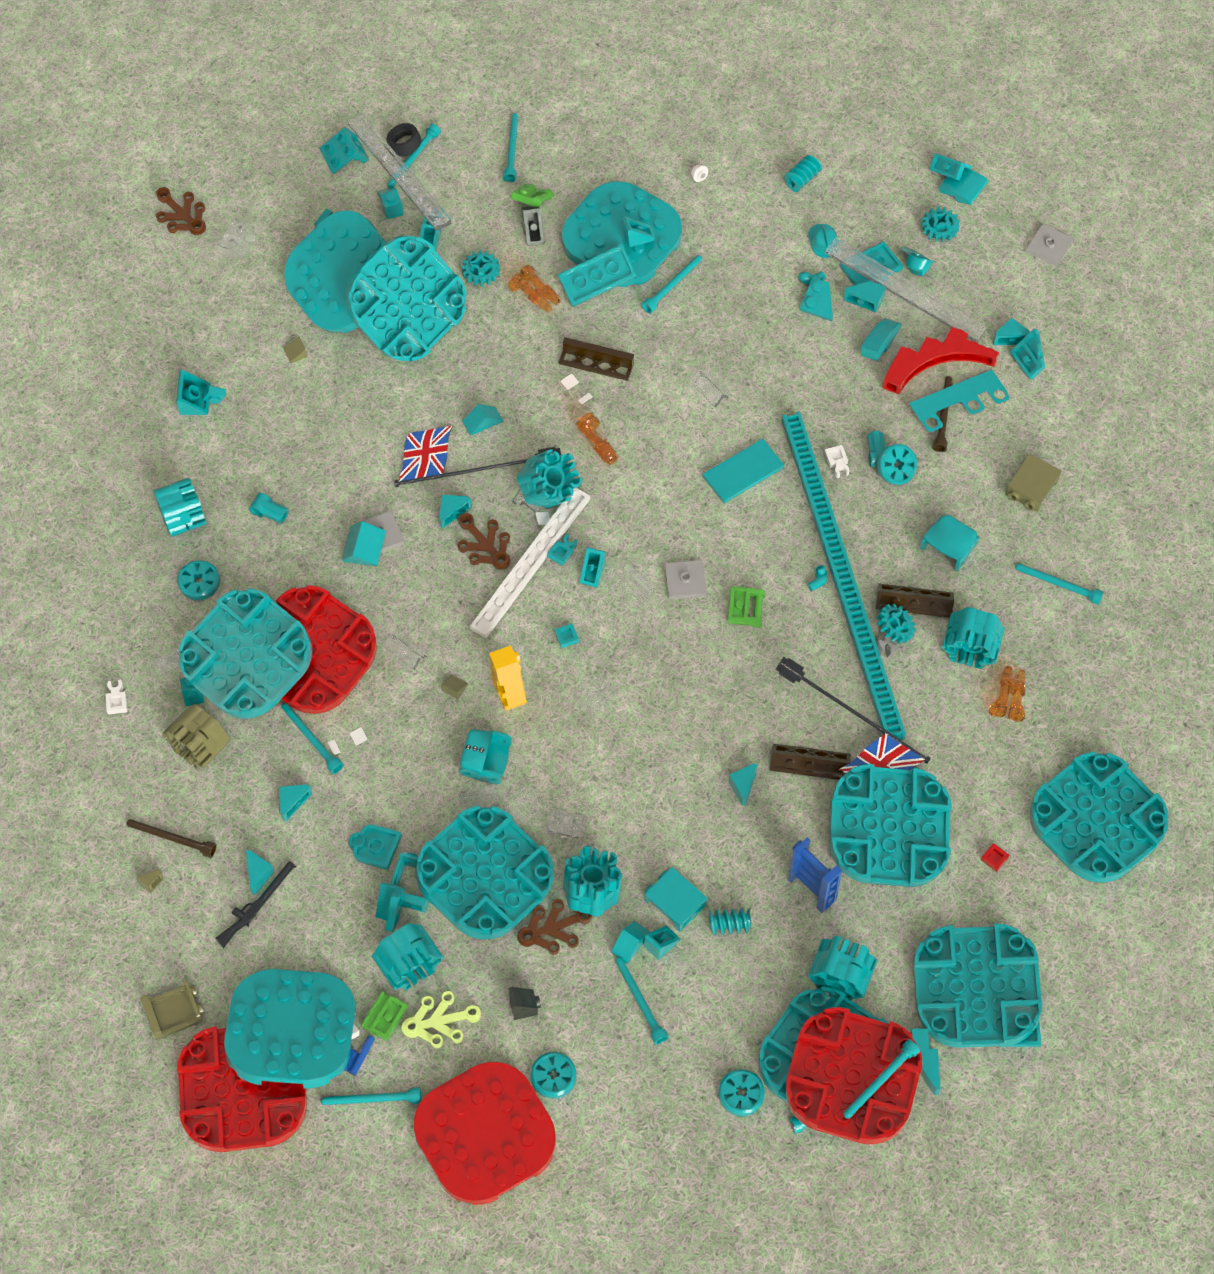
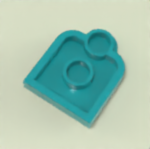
M369 824L364 826L361 832L353 833L348 843L358 862L388 870L403 835L399 831Z

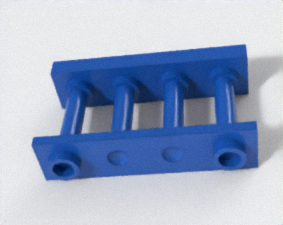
M807 837L803 842L801 840L798 841L792 848L793 853L788 881L792 883L798 878L818 897L816 908L823 913L837 900L842 870L837 865L832 870L830 868L827 869L809 851L810 839Z

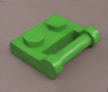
M527 183L513 191L511 199L533 207H539L545 200H550L553 197V192L550 189L544 191L537 189L535 185Z
M731 586L728 623L750 625L757 628L762 627L761 612L765 591L762 589ZM750 597L755 598L753 617H748Z

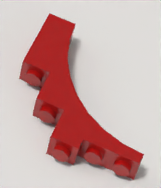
M951 327L944 343L935 338L926 337L919 352L901 346L884 378L883 389L899 395L906 384L922 371L935 365L952 361H970L995 367L999 352L993 348L980 345L975 341L968 340L969 333L964 332L962 329Z

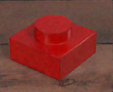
M993 843L981 857V861L997 872L1010 855Z

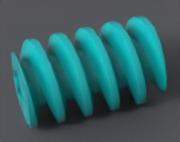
M806 155L785 174L784 180L786 185L793 192H799L804 185L809 183V180H812L814 176L818 175V172L822 171V165L814 156Z
M740 908L738 914L735 909H732L730 915L727 909L723 910L722 915L719 910H716L714 916L711 910H709V927L713 935L716 936L717 930H720L721 934L724 935L726 929H728L730 935H732L734 929L740 934L742 928L748 934L751 928L750 908L747 909L746 914L743 908Z

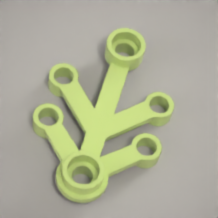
M446 991L442 994V1001L431 1018L423 1020L427 1011L434 1007L433 998L425 996L421 1001L422 1006L416 1015L407 1018L403 1022L402 1031L409 1038L419 1036L431 1043L433 1048H440L443 1045L442 1037L439 1034L432 1035L424 1030L433 1028L451 1038L453 1043L458 1044L463 1040L462 1031L458 1029L453 1030L444 1024L465 1019L470 1023H475L481 1018V1011L478 1006L469 1005L465 1011L442 1016L448 1006L454 1002L453 993ZM446 996L452 997L450 1001H446L444 998ZM429 1000L432 1003L429 1006H426L424 1002ZM475 1010L476 1014L470 1015L469 1011ZM411 1024L416 1025L413 1030H410L408 1027ZM455 1034L461 1035L459 1039L453 1038ZM440 1039V1043L434 1044L433 1040Z

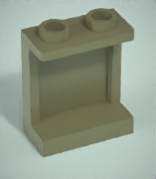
M1028 454L1008 484L1005 495L1012 501L1022 503L1027 509L1038 512L1052 487L1059 481L1062 471Z
M188 980L184 981V986L156 997L149 998L148 995L140 997L156 1040L203 1022L201 1015H204L201 1003L196 1004L194 997L198 995L195 986H190Z

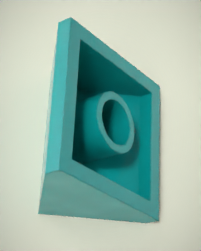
M182 369L179 370L176 399L180 415H208L209 402L202 400V394L208 386H211V383Z
M363 521L351 525L342 562L378 566L386 530Z

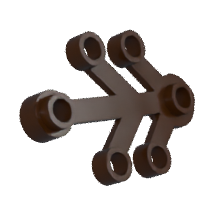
M161 187L156 191L158 201L166 203L176 212L165 213L160 211L156 214L157 221L159 223H164L167 220H185L187 222L185 224L169 222L167 229L170 233H176L180 230L190 231L193 235H201L205 232L206 224L202 220V215L206 210L205 204L197 202L194 205L196 211L195 218L193 219L190 216L191 204L194 201V194L192 192L184 193V208H182L171 198L168 188Z
M469 513L462 514L459 517L460 527L468 530L479 543L461 540L457 544L458 550L462 553L468 550L484 551L491 555L482 556L478 553H472L469 556L470 564H492L499 570L509 567L511 560L506 550L507 544L510 542V535L507 532L500 533L498 552L494 548L495 534L499 528L498 522L494 519L488 521V535L486 539L474 525L473 516ZM505 536V537H507L508 539H507V540H502L501 538ZM462 544L466 545L465 548H461L460 546ZM473 557H477V558H478V560H476V561H473V560H471V559H472Z
M556 899L552 903V909L544 926L538 929L536 927L539 920L545 917V909L542 906L534 908V914L528 927H524L518 932V942L524 947H530L535 944L547 949L551 955H556L560 951L559 944L555 941L549 942L540 937L549 935L566 942L570 948H575L579 944L578 937L559 930L576 923L587 924L592 920V915L587 914L588 918L582 919L580 916L585 913L577 911L576 915L555 922L559 912L564 910V902L561 899ZM560 903L562 907L555 908L554 905ZM541 910L543 914L537 915L536 911ZM530 935L531 939L525 940L524 936ZM572 938L576 939V943L571 944L569 940ZM555 945L557 946V950L552 951L550 950V947Z

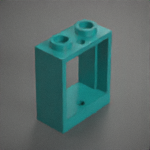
M410 852L400 854L390 884L399 886L405 866L416 868L418 860L416 854ZM404 893L402 907L426 913L430 902L425 897L422 898Z

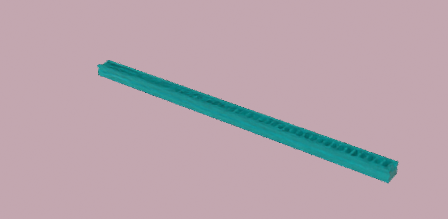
M798 411L795 415L790 416L783 414L782 424L880 726L898 739L905 740L906 732L801 413Z

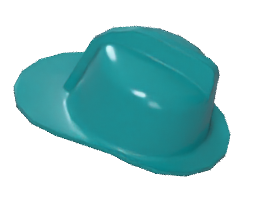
M827 224L812 226L808 236L813 252L822 258L836 255L839 250V241L834 228Z
M901 247V250L907 253L906 266L912 274L923 276L929 271L932 263H936V261L928 259L915 250Z

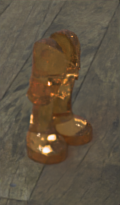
M531 265L524 266L520 274L516 273L508 284L510 291L516 292L521 289L528 295V299L532 303L538 305L546 312L552 310L549 301L554 305L560 303L559 295L550 285H545L537 277L535 269ZM526 281L531 282L537 289H533Z
M592 412L585 414L576 423L577 429L595 445L593 449L606 464L612 465L616 463L618 456L612 445L606 438L602 440L596 432L600 425L599 419Z
M1006 666L1000 678L1001 688L999 697L990 705L989 714L999 718L1006 715L1010 692L1013 697L1008 711V718L1013 721L1022 722L1026 716L1025 709L1022 706V696L1025 695L1026 690L1025 670L1019 669L1017 680L1010 679L1012 667Z

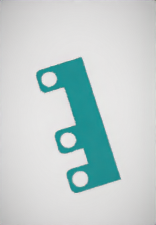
M991 369L909 403V405L926 430L933 432L943 427V423L935 413L939 410L962 402L970 414H976L985 409V406L977 396L978 394L987 391L997 404L1009 400V395ZM1002 390L1005 393V398L1001 400L995 398L994 392ZM969 401H977L980 406L979 409H970L968 407ZM934 418L937 420L938 425L934 428L929 427L926 424V420Z

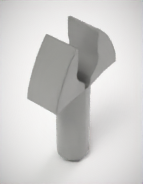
M883 632V641L879 639L876 644L880 655L885 652V649L887 650L888 658L895 652L897 645L891 644L890 637L886 638V633Z

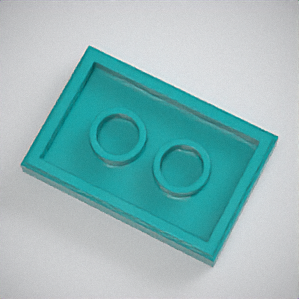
M885 241L839 264V267L853 285L867 281L877 283L903 270L904 267Z

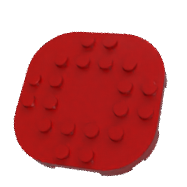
M310 585L303 588H292L279 596L276 603L294 619L298 620L307 631L312 643V658L303 676L280 700L303 713H324L339 706L371 667L377 651L374 629L364 615L356 613L331 596L329 591Z
M846 1008L825 1009L823 1012L810 1017L800 1031L785 1086L788 1106L801 1123L816 1131L861 1144L870 1145L886 1142L900 1133L909 1118L922 1069L921 1050L915 1057L907 1058L856 1113L847 1119L844 1117L845 1110L902 1052V1045L908 1039L915 1044L916 1042L908 1030L895 1022L890 1021V1024L850 1013V1009Z
M215 1026L195 1034L187 1046L183 1047L177 1064L180 1097L179 1115L181 1123L190 1139L206 1150L229 1152L275 1146L292 1137L302 1125L307 1111L306 1088H303V1084L262 1081V1085L247 1082L237 1075V1072L229 1066L226 1060L224 1044L226 1028L218 1029Z
M501 1062L478 1064L433 1089L422 1099L414 1117V1132L417 1144L436 1174L441 1186L454 1199L460 1202L471 1203L472 1205L491 1203L502 1194L531 1177H537L548 1167L555 1151L556 1133L553 1121L530 1082L518 1069Z

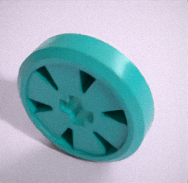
M892 444L885 447L877 460L878 473L885 482L892 485H902L909 482L917 470L915 453L911 448L903 444ZM900 462V466H894V463Z
M196 560L182 567L178 574L177 582L181 593L191 600H204L216 593L220 585L218 570L213 564L203 560ZM197 578H198V579L202 578V582H199V581H198V582L196 583L195 579H197Z
M549 1052L538 1057L531 1068V1082L534 1089L540 1095L550 1099H557L567 1095L576 1083V1068L572 1060L559 1052ZM552 1071H556V1074L559 1076L555 1080H552L551 1076L548 1075L549 1073L552 1074Z
M743 1069L728 1073L722 1079L718 1092L722 1107L735 1116H748L755 1113L761 1107L765 1095L761 1079L753 1072ZM738 1089L741 1091L746 1090L745 1097L742 1095L737 1096Z

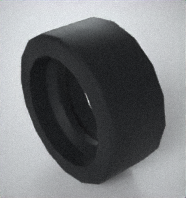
M410 123L396 125L388 132L386 137L390 150L398 156H406L413 153L421 144V136L417 128ZM411 135L410 139L406 142L396 143L402 137Z

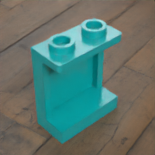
M671 867L668 871L665 870L660 874L659 880L654 885L650 884L646 888L644 901L646 903L650 901L674 923V928L681 932L707 906L708 898Z

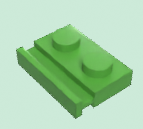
M382 991L361 1024V1028L388 1041L408 1009V1004Z

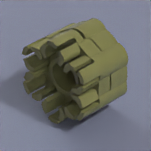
M196 704L189 706L162 733V736L171 744L176 754L180 755L188 748L181 755V758L186 759L190 765L194 763L193 767L197 770L200 768L204 769L231 741L219 722Z

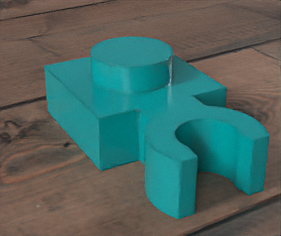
M569 534L564 536L563 543L557 541L547 553L548 558L561 566L572 556L573 549L577 546V539L574 542H568Z

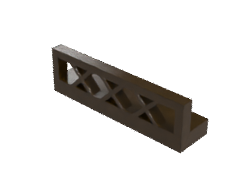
M565 337L559 364L628 381L634 366V354ZM566 353L574 355L576 358L572 361L564 360ZM588 358L593 363L588 366L583 365L582 360ZM602 363H608L610 365V368L604 370L601 369L599 365ZM620 367L628 368L626 375L618 373L616 369Z
M878 583L876 609H883L888 604L890 606L895 604L897 608L902 606V610H907L908 613L950 618L954 606V592Z
M773 743L769 771L840 780L845 774L839 771V769L850 764L851 754Z

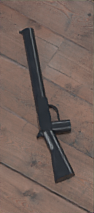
M289 861L258 900H255L254 903L246 904L242 910L237 907L233 909L232 914L240 920L215 938L223 949L238 930L245 925L249 928V923L257 915V912L292 869L296 868L292 862ZM248 905H251V907L246 911V913H244L243 910Z

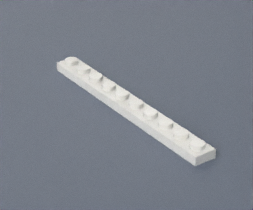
M577 488L573 489L572 499L560 505L472 622L470 630L484 638L488 637L547 558L548 551L562 538L588 503L590 495Z

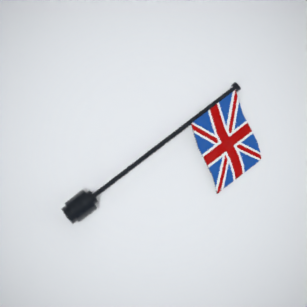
M447 426L408 434L404 445L402 471L399 481L394 480L397 488L403 484L526 463L527 459L443 474L447 461L448 439L453 427ZM555 447L538 449V453L535 455L550 449L553 450L552 452L556 451L561 455V450Z
M785 657L781 659L775 669L779 672V675L793 684L795 681L800 682L803 680L884 734L869 744L850 764L840 768L839 771L846 774L852 768L865 764H874V767L911 770L923 761L925 764H928L931 757L922 755L805 678L804 667L794 660Z

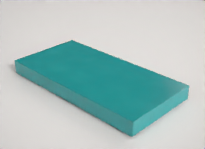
M622 244L557 274L572 307L637 277Z
M761 439L703 473L702 477L719 499L726 503L782 470L784 463L765 440Z

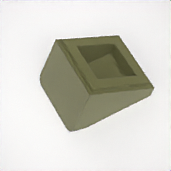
M300 337L284 347L290 363L307 357L306 349Z
M451 675L442 683L441 689L443 692L459 699L468 683Z
M157 869L136 879L140 886L152 893L162 882L163 875Z

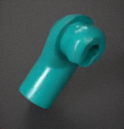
M823 271L815 275L808 272H801L798 275V279L806 285L810 284L812 277L821 280L826 279Z
M824 565L816 567L815 580L807 584L811 592L827 582L828 571Z

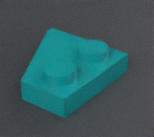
M812 277L800 306V311L833 321L830 283Z
M1034 328L1010 351L1029 379H1034L1045 368L1039 330Z

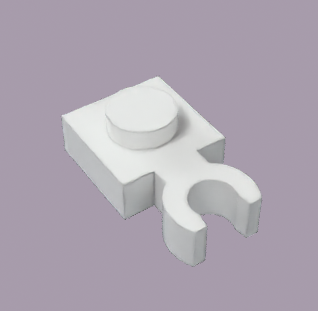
M843 446L825 449L824 454L829 467H835V476L837 478L840 477L839 471H844L846 476H848L849 467L846 465L848 464V458Z
M118 680L119 684L117 687H112L111 681L107 683L108 689L111 692L106 694V710L108 714L127 712V698L125 691L122 692L123 684L121 680Z

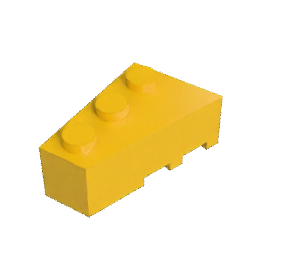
M510 645L489 653L491 679L505 711L527 703L520 673L521 667L519 662L521 661L518 652H514Z

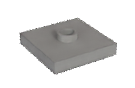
M1042 224L1027 247L1026 253L1058 267L1072 245L1074 238Z
M392 510L363 520V522L386 530L381 552L405 544Z
M702 560L665 563L669 600L707 596Z

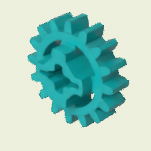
M938 206L935 211L931 208L930 212H925L924 217H922L921 229L924 230L923 234H929L928 239L935 238V242L938 239H941L942 243L945 239L951 241V237H956L957 232H959L960 220L957 219L958 215H952L953 210L946 211V207L940 210Z
M479 250L478 254L473 251L472 256L467 255L466 260L462 261L464 279L467 278L468 283L473 281L474 286L480 283L481 287H483L484 283L490 285V280L495 282L496 276L500 275L499 259L495 258L494 254L488 255V251L484 254L481 250Z
M888 604L879 611L877 619L880 621L877 625L882 627L880 631L886 633V638L891 637L892 642L897 640L898 644L901 642L906 643L915 635L914 633L917 630L914 628L916 623L911 621L913 616H908V611H903L902 606L897 608L895 604L892 606Z

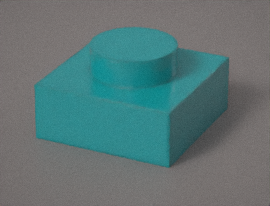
M208 386L202 394V400L212 404L220 403L226 396V389Z
M572 623L554 629L561 649L579 643V638Z

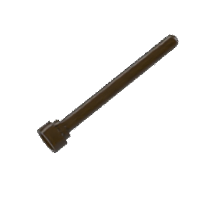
M947 376L945 378L944 389L952 386V377ZM949 407L942 409L940 413L943 427L938 429V436L933 440L932 449L937 452H945L947 450L948 442L945 438Z
M132 819L126 822L128 827L200 850V853L208 858L213 857L217 848V844L211 841L201 843Z

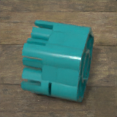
M550 449L527 459L526 464L517 474V482L520 485L526 503L551 508L572 499L573 489L582 484V476L574 479L580 473L577 470L570 471L575 468V462L568 463V461L574 459L571 454L559 455L556 451L552 452L553 450Z
M185 478L171 483V485L168 484L153 490L159 510L171 537L185 533L187 530L190 531L207 525L200 501L197 498L190 478Z
M966 607L951 613L942 649L949 654V660L954 663L956 662L958 651H960L958 664H964L967 653H969L966 665L970 667L973 666L975 655H977L974 668L982 669L985 664H996L1005 628L1002 626L997 615Z
M588 845L583 847V850L579 852V856H572L571 861L569 858L566 859L563 890L568 901V907L571 910L592 916H601L619 902L622 873L616 867L617 855L611 851L609 860H607L608 851H602L600 858H598V849L594 847L591 855V846Z
M411 923L404 925L391 935L385 937L372 954L373 960L394 990L403 988L405 991L412 988L406 977L409 978L413 986L419 983V979L413 970L421 980H424L427 976L420 966L422 965L428 976H431L435 972L436 966L444 959V956L423 926Z
M834 936L832 940L822 939L808 973V978L818 989L829 987L846 993V997L850 1000L864 998L878 960L869 954V948L861 945L856 958L855 955L859 947L858 943H852L847 955L846 953L851 943L849 940L844 939L838 951L842 937Z

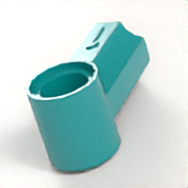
M872 431L867 435L870 467H877L879 454L886 446L884 434L880 431Z
M258 493L248 508L253 515L260 518L265 516L280 524L286 520L289 513L288 508L273 502L264 493Z

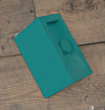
M935 153L929 170L960 181L964 167L972 169V166Z
M382 882L375 917L386 920L385 930L393 932L399 923L405 888Z

